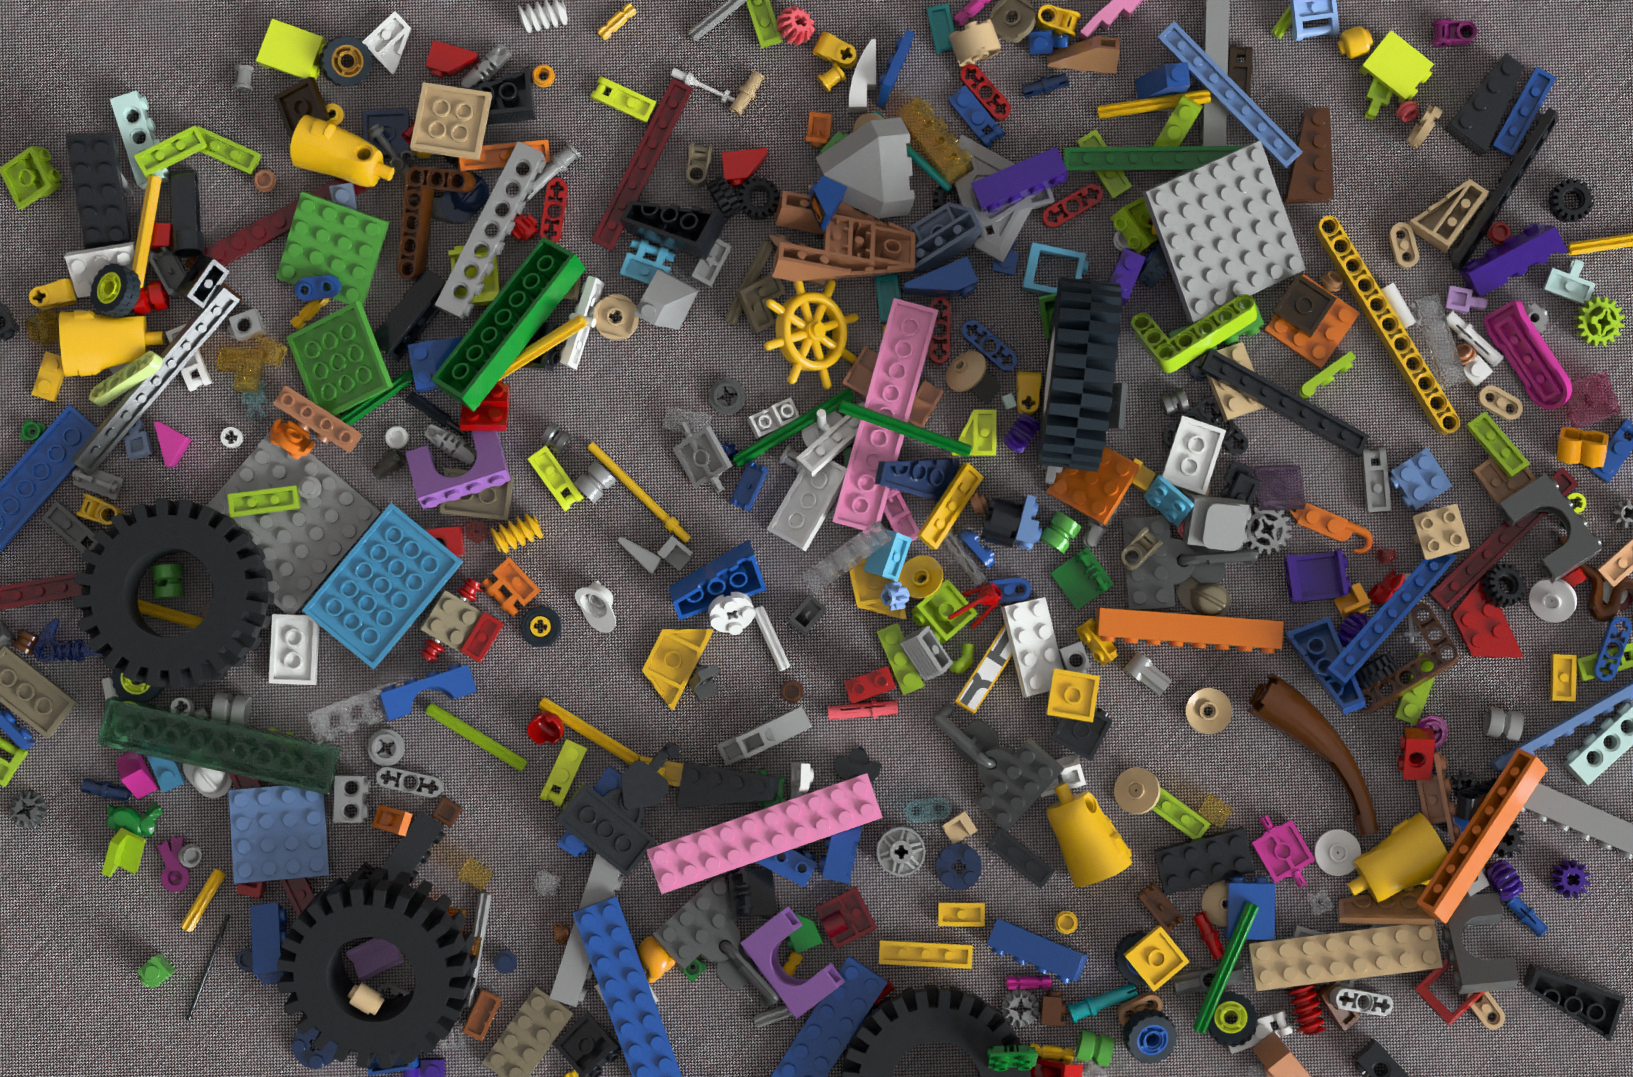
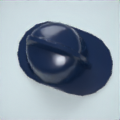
M472 174L476 179V185L473 191L469 193L445 191L441 198L440 206L442 213L448 220L456 223L466 222L486 203L489 197V188L485 180L479 175ZM463 177L460 179V186L463 185Z

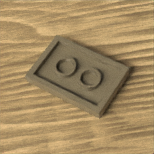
M445 468L444 477H459L469 470ZM510 475L511 481L505 482L501 486H492L483 489L479 493H471L454 501L449 500L440 503L439 513L509 521L514 475Z

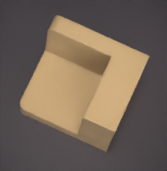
M964 810L941 825L953 844L978 831Z

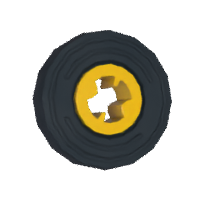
M538 606L531 608L524 614L520 629L526 642L532 646L546 647L556 642L559 638L562 624L560 617L554 610ZM539 620H543V624L547 625V630L543 629L544 633H539V630L535 629V624H539Z

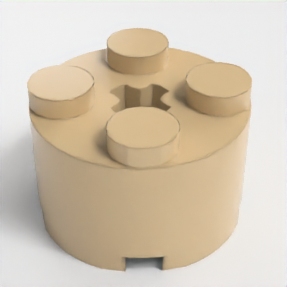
M991 19L979 24L977 21L970 22L964 26L965 30L956 31L948 35L960 67L976 64L975 61L980 59L983 61L997 55L1002 49Z

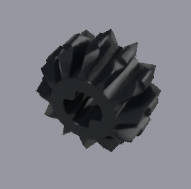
M1518 823L1512 824L1505 833V835H1508V840L1505 839L1507 843L1500 841L1492 854L1498 852L1499 858H1504L1505 854L1512 858L1513 851L1521 852L1517 845L1525 844L1524 840L1519 839L1520 836L1524 835V831H1517L1519 828Z

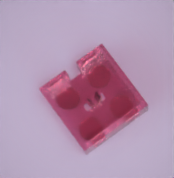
M1606 370L1571 382V397L1565 404L1569 405L1570 411L1567 414L1573 428H1581L1622 414Z

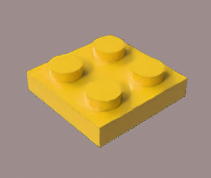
M1054 668L1046 715L1092 723L1100 676Z
M1160 925L1156 926L1123 954L1153 992L1190 962Z

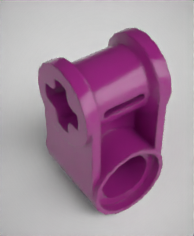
M1434 20L1432 21L1434 40L1431 41V45L1435 47L1467 46L1476 37L1478 32L1477 26L1472 21ZM1460 30H1467L1470 33V37L1464 38L1460 34Z

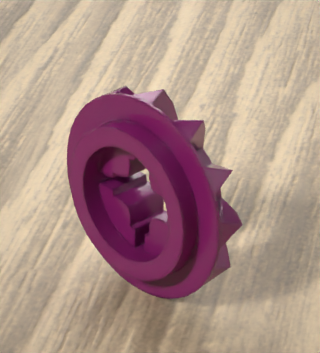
M1427 715L1423 719H1418L1417 725L1413 726V728H1429L1430 725L1434 730V750H1436L1448 738V725L1444 719L1437 715Z

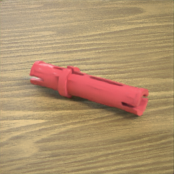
M872 700V703L828 706L829 721L871 716L875 719L883 715H898L897 700L884 702Z

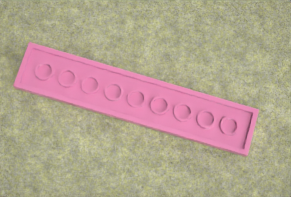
M896 298L893 299L866 397L865 408L908 423L939 310ZM860 420L832 522L875 534L878 533L890 488L874 484L879 461L898 460L904 435Z
M868 773L655 846L647 849V853L660 892L664 894L883 817Z

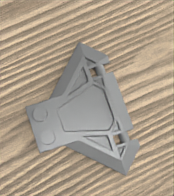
M961 135L947 162L949 168L957 167L958 174L953 176V181L961 205L974 208L983 227L974 246L976 249L1003 263L1030 211L1051 205L1055 200L1051 188L1035 195L1022 198V200L1014 204L1003 205L996 212L988 213L987 211L982 213L971 183L1015 165V163ZM966 164H970L971 171H967ZM986 228L991 229V235H988Z

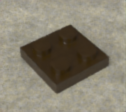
M308 77L274 96L290 138H292L297 124L304 115L324 121L330 120L314 77Z
M1298 273L1272 313L1310 338L1337 298Z

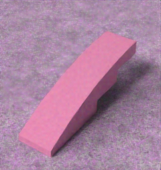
M1112 0L1080 31L1078 38L1082 41L1089 39L1098 26L1107 31L1120 14L1128 19L1143 0Z
M890 489L883 512L892 530L912 538V541L918 539L916 535L919 529L900 491Z

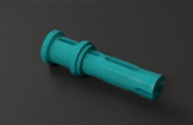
M1130 983L1094 998L1086 996L1083 1001L1066 1005L1070 1017L1075 1024L1079 1019L1086 1016H1096L1099 1010L1137 997L1138 993L1134 990L1136 989L1134 983Z

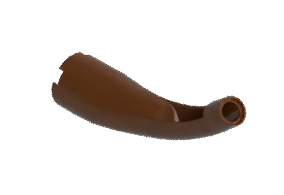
M1273 673L1268 674L1266 677L1269 681L1265 685L1260 683L1249 701L1253 707L1252 709L1248 708L1247 712L1326 761L1348 794L1354 811L1353 818L1358 835L1363 836L1378 832L1377 819L1368 788L1354 757L1344 741L1322 713L1303 694Z

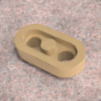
M1397 223L1390 229L1388 235L1393 256L1399 267L1411 268L1419 260L1414 233L1411 226L1407 223ZM1402 232L1403 239L1397 238L1396 233ZM1408 254L1409 261L1403 260L1402 255Z
M1486 386L1478 393V403L1486 410L1505 420H1514L1522 414L1523 405L1521 401L1496 386ZM1486 394H1490L1492 396L1491 402H1488L1486 400ZM1507 405L1512 407L1511 413L1506 411Z
M1488 991L1470 1007L1485 1027L1498 1029L1504 1024L1505 1014ZM1466 993L1465 999L1467 1000L1473 993ZM1493 1012L1495 1017L1489 1021L1488 1014Z

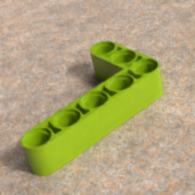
M1239 295L1170 339L1167 338L1147 313L1136 314L1131 320V325L1137 341L1160 370L1165 373H1172L1253 323L1257 318V309L1254 298L1251 295Z

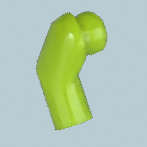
M963 644L962 657L957 661H953V664L949 667L952 673L962 674L972 666L974 644Z

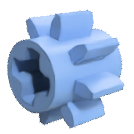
M900 581L885 584L886 589H883L881 592L882 603L885 606H889L890 611L905 608L904 603H907L909 600L908 589L901 586Z

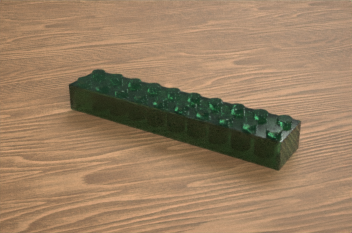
M116 696L109 697L106 700L97 745L326 795L332 792L342 749L340 745Z

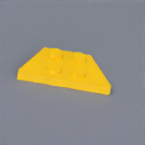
M871 543L847 562L857 608L899 619H907L905 608L890 611L889 606H885L881 601V592L883 589H886L885 584L894 581L864 571L872 546Z
M662 629L642 672L650 680L670 709H675L713 630Z

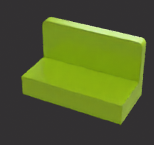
M121 828L110 841L102 874L111 877L118 867L135 874L140 865L146 839Z

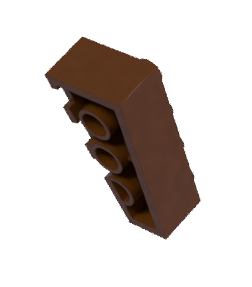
M1330 107L1306 108L1301 115L1296 138V145L1303 152L1292 162L1283 205L1328 204L1333 199Z

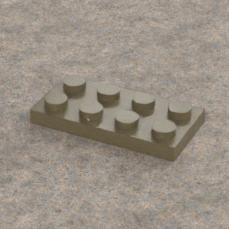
M3 646L0 649V702L49 739L78 701L8 646Z
M536 986L485 1057L482 1064L500 1077H529L574 1012L561 1002L549 999L550 995Z

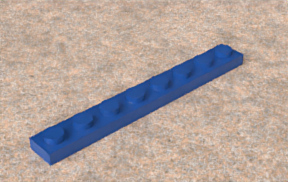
M1450 553L1429 560L1424 559L1401 587L1395 591L1391 598L1330 664L1325 672L1340 685L1344 686L1455 561L1456 557Z

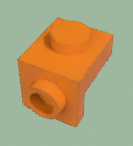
M810 111L805 141H810V145L819 147L824 146V143L827 144L831 139L833 113Z

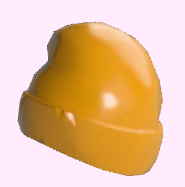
M652 936L645 938L637 949L642 967L647 971L645 975L649 983H654L657 979L661 978L675 964Z

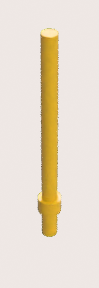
M594 442L587 447L601 463L665 524L664 527L670 533L676 534L685 544L691 539V536L679 526L680 522L674 517L671 518Z

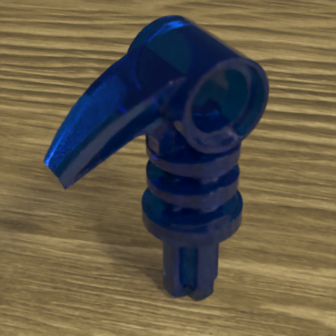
M58 618L52 619L45 626L33 650L34 657L40 662H55L58 659L64 662L66 658L68 661H73L75 658L77 662H83L84 657L103 656L93 652L82 639H76L75 643L69 640L66 644L64 641H56L54 635L60 622ZM46 646L51 648V655L48 658L43 655V650Z

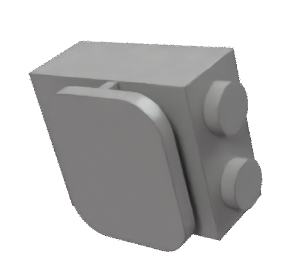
M1190 494L1189 500L1193 502L1194 506L1186 516L1183 540L1188 545L1206 546L1209 549L1242 550L1243 543L1245 544L1247 541L1246 522L1251 517L1249 504L1240 499Z

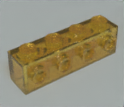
M917 96L896 110L898 117L902 118L910 136L949 186L972 171L970 164L972 158L966 149H960L958 139L953 133L949 134L945 130L947 128L941 117L936 118L934 116V110L928 101L923 102Z

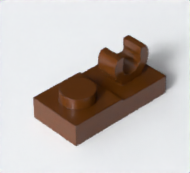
M1338 981L1330 982L1328 985H1323L1317 990V995L1338 1029L1345 1032L1360 1018L1358 1012L1343 1010L1331 1004V991L1335 987H1341ZM1343 995L1340 996L1339 1000L1349 1001V998Z

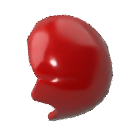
M541 711L529 721L526 732L529 738L538 745H542L545 742H550L553 745L564 735V724L557 714Z

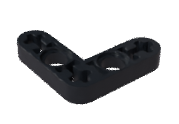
M1213 398L1202 400L1183 415L1185 417L1192 416L1197 421L1217 427V423L1220 420H1224L1220 416L1212 423L1210 419L1213 418V415L1210 412L1204 413V403L1214 406L1212 412L1215 415L1220 412L1217 401ZM1180 418L1165 429L1162 434V441L1168 447H1171L1173 440L1169 442L1167 439L1169 437L1168 432H1176V425L1179 423ZM1230 419L1226 421L1229 424V430L1225 433L1224 437L1230 435L1234 430L1236 434L1232 437L1236 441L1241 440L1243 442L1240 445L1242 450L1238 448L1234 450L1232 448L1234 442L1231 438L1227 441L1223 439L1222 444L1229 453L1240 455L1247 450L1248 440L1233 420Z

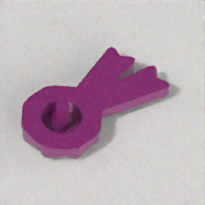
M172 836V851L168 840L164 841L163 844L157 845L166 864L161 874V882L163 887L170 892L184 890L190 881L188 869L181 865L178 859V853L184 844V836L179 838Z

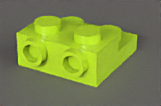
M30 146L0 167V174L18 209H24L39 198H46L62 187L60 183L61 175L52 167L50 163L51 154L43 147Z
M1143 197L1124 206L1111 217L1115 229L1124 235L1128 246L1136 251L1137 254H1140L1159 241L1158 236L1152 234V225L1147 223V219L1151 218Z
M949 579L942 583L934 594L926 597L911 610L913 621L918 626H930V630H933V634L938 638L940 645L949 640L978 613L972 607L951 620L948 619L949 615L969 604Z

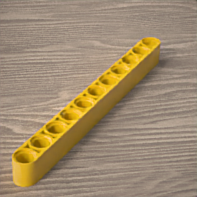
M1333 216L1323 217L1315 226L1316 236L1435 430L1441 435L1455 432L1460 426L1458 415L1341 224ZM1323 223L1331 225V233H1326L1323 230ZM1334 243H1341L1344 251L1342 253L1337 252L1334 248ZM1347 262L1355 264V272L1348 271L1346 268ZM1359 281L1367 284L1368 290L1366 292L1359 289ZM1371 301L1379 303V311L1371 309ZM1383 320H1387L1391 323V331H1387L1383 328ZM1395 340L1402 341L1404 345L1402 351L1395 348ZM1407 359L1415 362V370L1408 369L1406 365ZM1419 379H1424L1427 382L1428 387L1426 390L1419 387ZM1432 398L1439 401L1440 407L1438 410L1431 407L1430 401ZM1444 418H1448L1451 421L1452 426L1450 429H1446L1443 426L1442 421Z

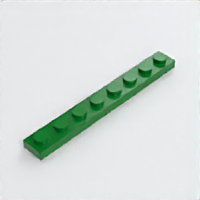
M1244 146L1064 147V164L1067 171L1195 169Z

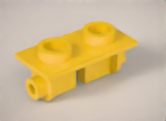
M1092 618L1075 629L1080 640L1088 646L1093 658L1101 666L1106 665L1118 656L1116 652L1118 649L1112 642L1100 641V637L1095 635V621Z

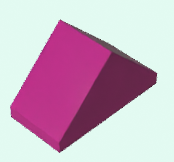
M154 422L165 466L171 469L176 468L192 439L162 422Z
M138 748L116 759L121 781L138 800L159 789Z

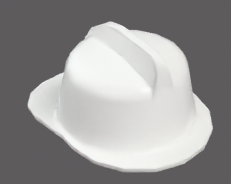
M594 581L588 587L579 588L575 593V599L588 623L595 630L602 633L613 631L616 627V618L611 608L613 595L610 590L601 585L599 581Z
M199 747L186 755L183 762L184 773L202 795L209 798H218L227 793L231 787L232 780L224 763L211 749Z

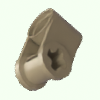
M690 142L686 176L688 184L692 188L700 189L707 183L713 156V145L704 147ZM694 172H700L703 174V177L700 180H693L691 175Z
M1146 526L1123 550L1121 556L1123 567L1127 570L1137 569L1159 549L1163 541H1158ZM1128 553H1134L1137 555L1138 561L1133 564L1128 563L1125 560V556Z

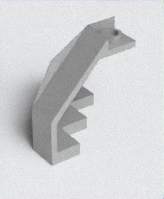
M902 118L870 120L816 157L820 166L818 169L819 179L823 175L846 186L847 189L842 202L878 219L909 215L915 200L914 190H910L909 176H913L912 157H907L906 143H910V133Z

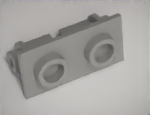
M81 468L79 470L75 469L72 477L75 478L73 485L113 500L117 499L124 481L123 478L98 469L91 475Z

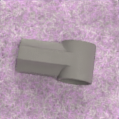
M1138 651L1123 668L1133 679L1138 682L1141 681L1159 696L1172 681Z

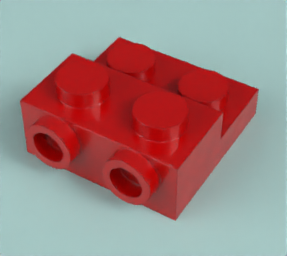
M498 381L474 412L461 404L460 430L507 431L510 405L509 384Z

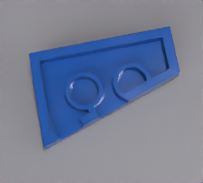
M906 29L904 36L898 37L894 47L897 52L895 55H890L886 65L889 70L887 73H882L878 83L882 87L876 107L885 110L890 91H893L899 75L898 71H901L915 32Z

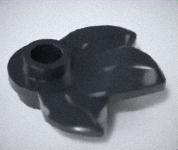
M858 747L851 752L848 759L837 756L835 770L843 778V781L849 780L853 776L857 777L868 773L870 782H873L881 771V763L868 762L865 750L862 747Z

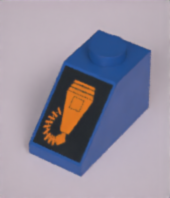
M823 175L818 183L813 182L808 193L811 195L808 205L820 229L825 231L842 203L847 187Z

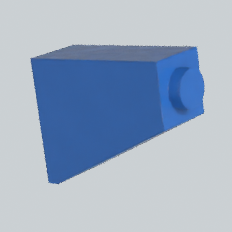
M1188 62L1165 64L1135 80L1137 100L1186 93L1190 86Z

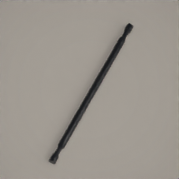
M228 914L225 915L224 922L191 1004L190 1012L186 1018L188 1021L192 1018L193 1010L196 1007L225 931L226 923L230 917Z

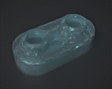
M943 797L912 800L905 807V816L912 823L944 820L951 812L950 803ZM937 804L943 805V811L940 813L935 811ZM914 807L920 808L921 812L917 816L912 814Z

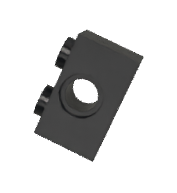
M201 254L175 292L192 305L204 309L230 271L214 258Z
M1374 1039L1352 1057L1357 1062L1354 1066L1363 1076L1368 1074L1370 1077H1409L1380 1043ZM1378 1063H1383L1384 1070L1381 1074H1375L1374 1067Z

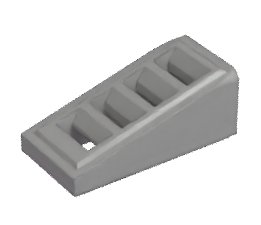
M622 536L619 537V544L648 572L654 575L662 561L661 557Z

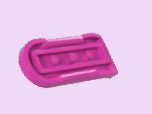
M1510 301L1485 316L1484 324L1489 337L1495 346L1500 348L1524 384L1525 391L1531 400L1538 406L1549 410L1557 409L1565 404L1571 397V381L1527 316L1522 301Z

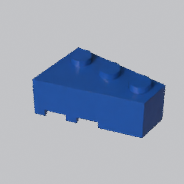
M863 825L826 837L824 847L828 848L826 857H821L819 870L823 871L822 878L850 884L851 872Z
M278 902L250 906L253 975L263 984L278 983L285 971L277 970L278 959L285 951L281 946L288 934L285 923H287V911Z

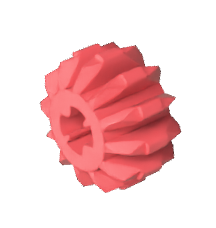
M796 5L785 8L776 20L778 24L776 30L782 33L780 38L785 37L787 44L793 42L795 46L806 43L815 31L813 27L815 21L809 18L811 13L806 14L804 7L798 9Z

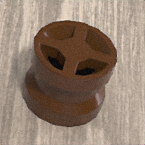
M20 628L18 632L19 637L13 641L12 646L22 652L33 655L35 645L40 643L42 638Z

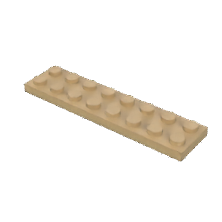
M1396 925L1248 944L1255 991L1443 968L1435 925Z

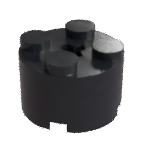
M992 497L980 539L1012 548L1023 504L1000 497Z

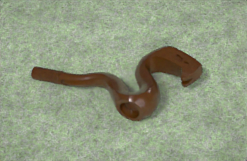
M1564 535L1558 539L1562 546L1565 544L1567 536ZM1586 563L1579 566L1592 583L1587 608L1590 615L1597 622H1608L1617 615L1623 591H1628L1633 599V580L1627 579L1620 581L1613 588L1608 604L1603 605L1604 583L1602 577Z

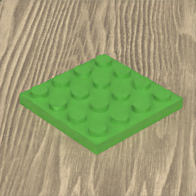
M302 191L276 279L295 285L302 278L328 274L335 275L341 282V291L332 299L346 304L361 301L364 308L390 221ZM326 282L324 287L327 291H329L331 289V285Z
M355 301L286 337L310 401L333 416L393 387L361 301Z

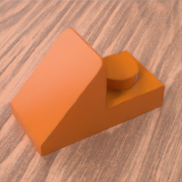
M379 805L372 827L396 835L406 836L413 819V814Z

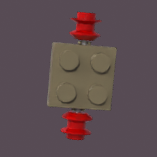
M470 577L468 580L462 579L465 583L463 588L457 587L458 593L461 595L460 597L443 589L419 629L434 637V640L425 639L426 648L419 649L423 652L421 657L431 663L434 660L439 661L437 657L439 652H445L441 645L442 643L460 652L483 615L481 610L468 603V600H477L475 597L477 591H483L479 588L481 584Z

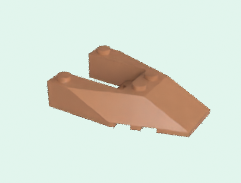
M782 191L776 208L775 225L823 234V250L779 242L773 259L772 277L790 281H810L914 271V232L892 222L886 224L877 220L872 215L855 210L854 207L844 202L840 204L826 230L823 231L820 229L808 205L811 199L810 195Z

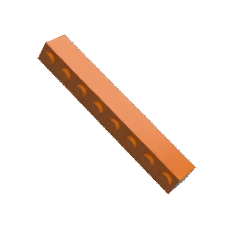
M1096 608L1095 635L1101 637L1100 641L1114 642L1115 638H1124L1123 643L1137 644L1138 639L1147 640L1146 644L1160 645L1161 641H1167L1169 646L1183 647V643H1192V648L1206 649V644L1215 645L1216 650H1229V646H1236L1238 651L1252 652V648H1261V653L1275 654V649H1282L1284 621Z
M1520 748L1516 750L1416 902L1428 915L1444 924L1448 922L1547 771L1546 766L1537 756Z

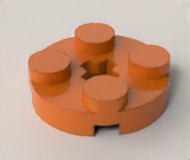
M276 419L270 427V442L287 450L288 454L295 459L307 456L315 446L314 440L311 443L308 439L310 434L293 421L289 420L286 424L281 422L282 419Z

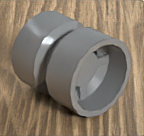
M596 460L588 467V475L581 474L573 483L594 504L603 496V488L609 489L617 481Z
M218 691L212 704V721L226 723L230 720L231 724L246 726L251 712V697L243 695L233 697L231 693Z
M1489 706L1483 720V735L1495 738L1502 735L1503 739L1518 741L1524 725L1523 713L1512 710L1505 713L1502 708Z

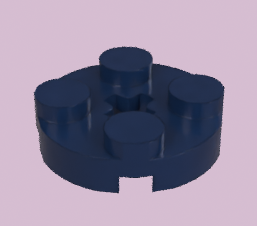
M963 843L948 845L939 853L935 869L937 876L944 885L954 890H964L976 884L982 872V862L973 848ZM956 860H961V864H965V869H961V873H957L956 869H952V864H956Z
M312 1028L304 1035L297 1030L291 1049L296 1059L302 1065L308 1068L319 1069L327 1066L334 1060L333 1057L338 1044L330 1040L322 1051L319 1049L313 1050L310 1042L311 1040L315 1041L319 1034V1031L315 1028Z

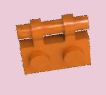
M510 557L492 572L498 578L495 583L489 578H486L481 583L486 588V593L490 597L493 596L501 604L500 608L504 612L507 611L512 617L519 612L514 606L517 600L525 606L541 591ZM503 585L512 593L509 598L499 590Z

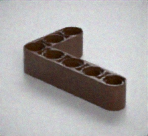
M413 166L408 169L405 178L397 272L401 278L417 280L426 270L434 190L469 193L473 191L476 185L474 175L458 170ZM421 173L422 180L419 182V175ZM442 175L443 180H442V183L440 184V183H439V178H440V176ZM461 177H463V185H462V186H460V179H461ZM419 196V197H420V202H419V204L417 205V201H416V200H417V197ZM417 219L418 224H417V227L415 228L414 222H415V220ZM415 242V246H416V247H415V250L413 251V249H412V244ZM411 265L413 266L412 274L410 273Z
M1420 603L1414 606L1411 616L1431 650L1399 668L1383 680L1362 690L1364 698H1372V705L1370 707L1359 709L1362 713L1372 714L1458 662L1459 653L1433 610L1427 604ZM1420 611H1427L1429 617L1424 621H1420L1417 619V614ZM1439 630L1441 637L1438 640H1431L1429 638L1430 632ZM1444 650H1452L1454 652L1453 657L1449 660L1443 659L1441 654ZM1424 662H1432L1434 665L1431 671L1424 672L1421 670ZM1406 673L1413 675V680L1408 684L1401 682V677ZM1386 685L1392 686L1393 691L1390 695H1381L1382 687Z

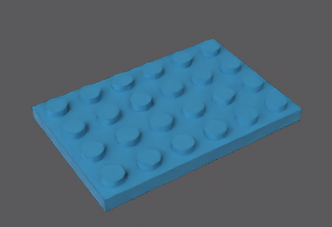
M390 503L302 611L368 666L376 669L464 561L397 506Z

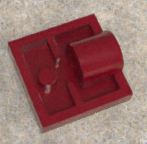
M856 886L815 907L835 949L877 929Z

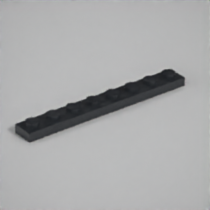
M1548 107L1545 114H1541L1538 117L1536 128L1532 133H1528L1524 140L1523 148L1513 156L1512 165L1508 171L1505 170L1502 173L1499 185L1489 193L1484 208L1478 210L1472 227H1468L1465 230L1459 247L1456 246L1451 252L1450 260L1454 269L1460 271L1465 267V264L1558 123L1557 111Z
M1213 349L1208 350L1199 371L1354 456L1358 457L1362 454L1370 435Z

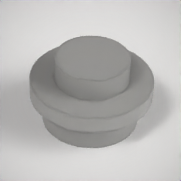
M312 476L304 477L298 484L299 494L305 499H315L322 490L320 481Z
M193 844L184 845L178 853L179 862L189 868L198 865L202 858L200 848Z

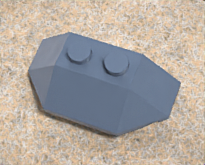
M948 202L911 225L909 231L915 233L914 271H907L905 274L911 275L937 268L973 246L983 229L974 208Z

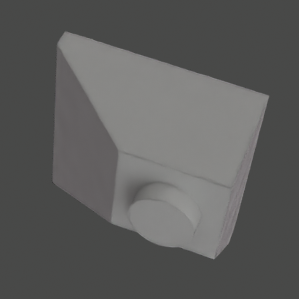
M658 269L634 315L653 325L679 330L699 289Z

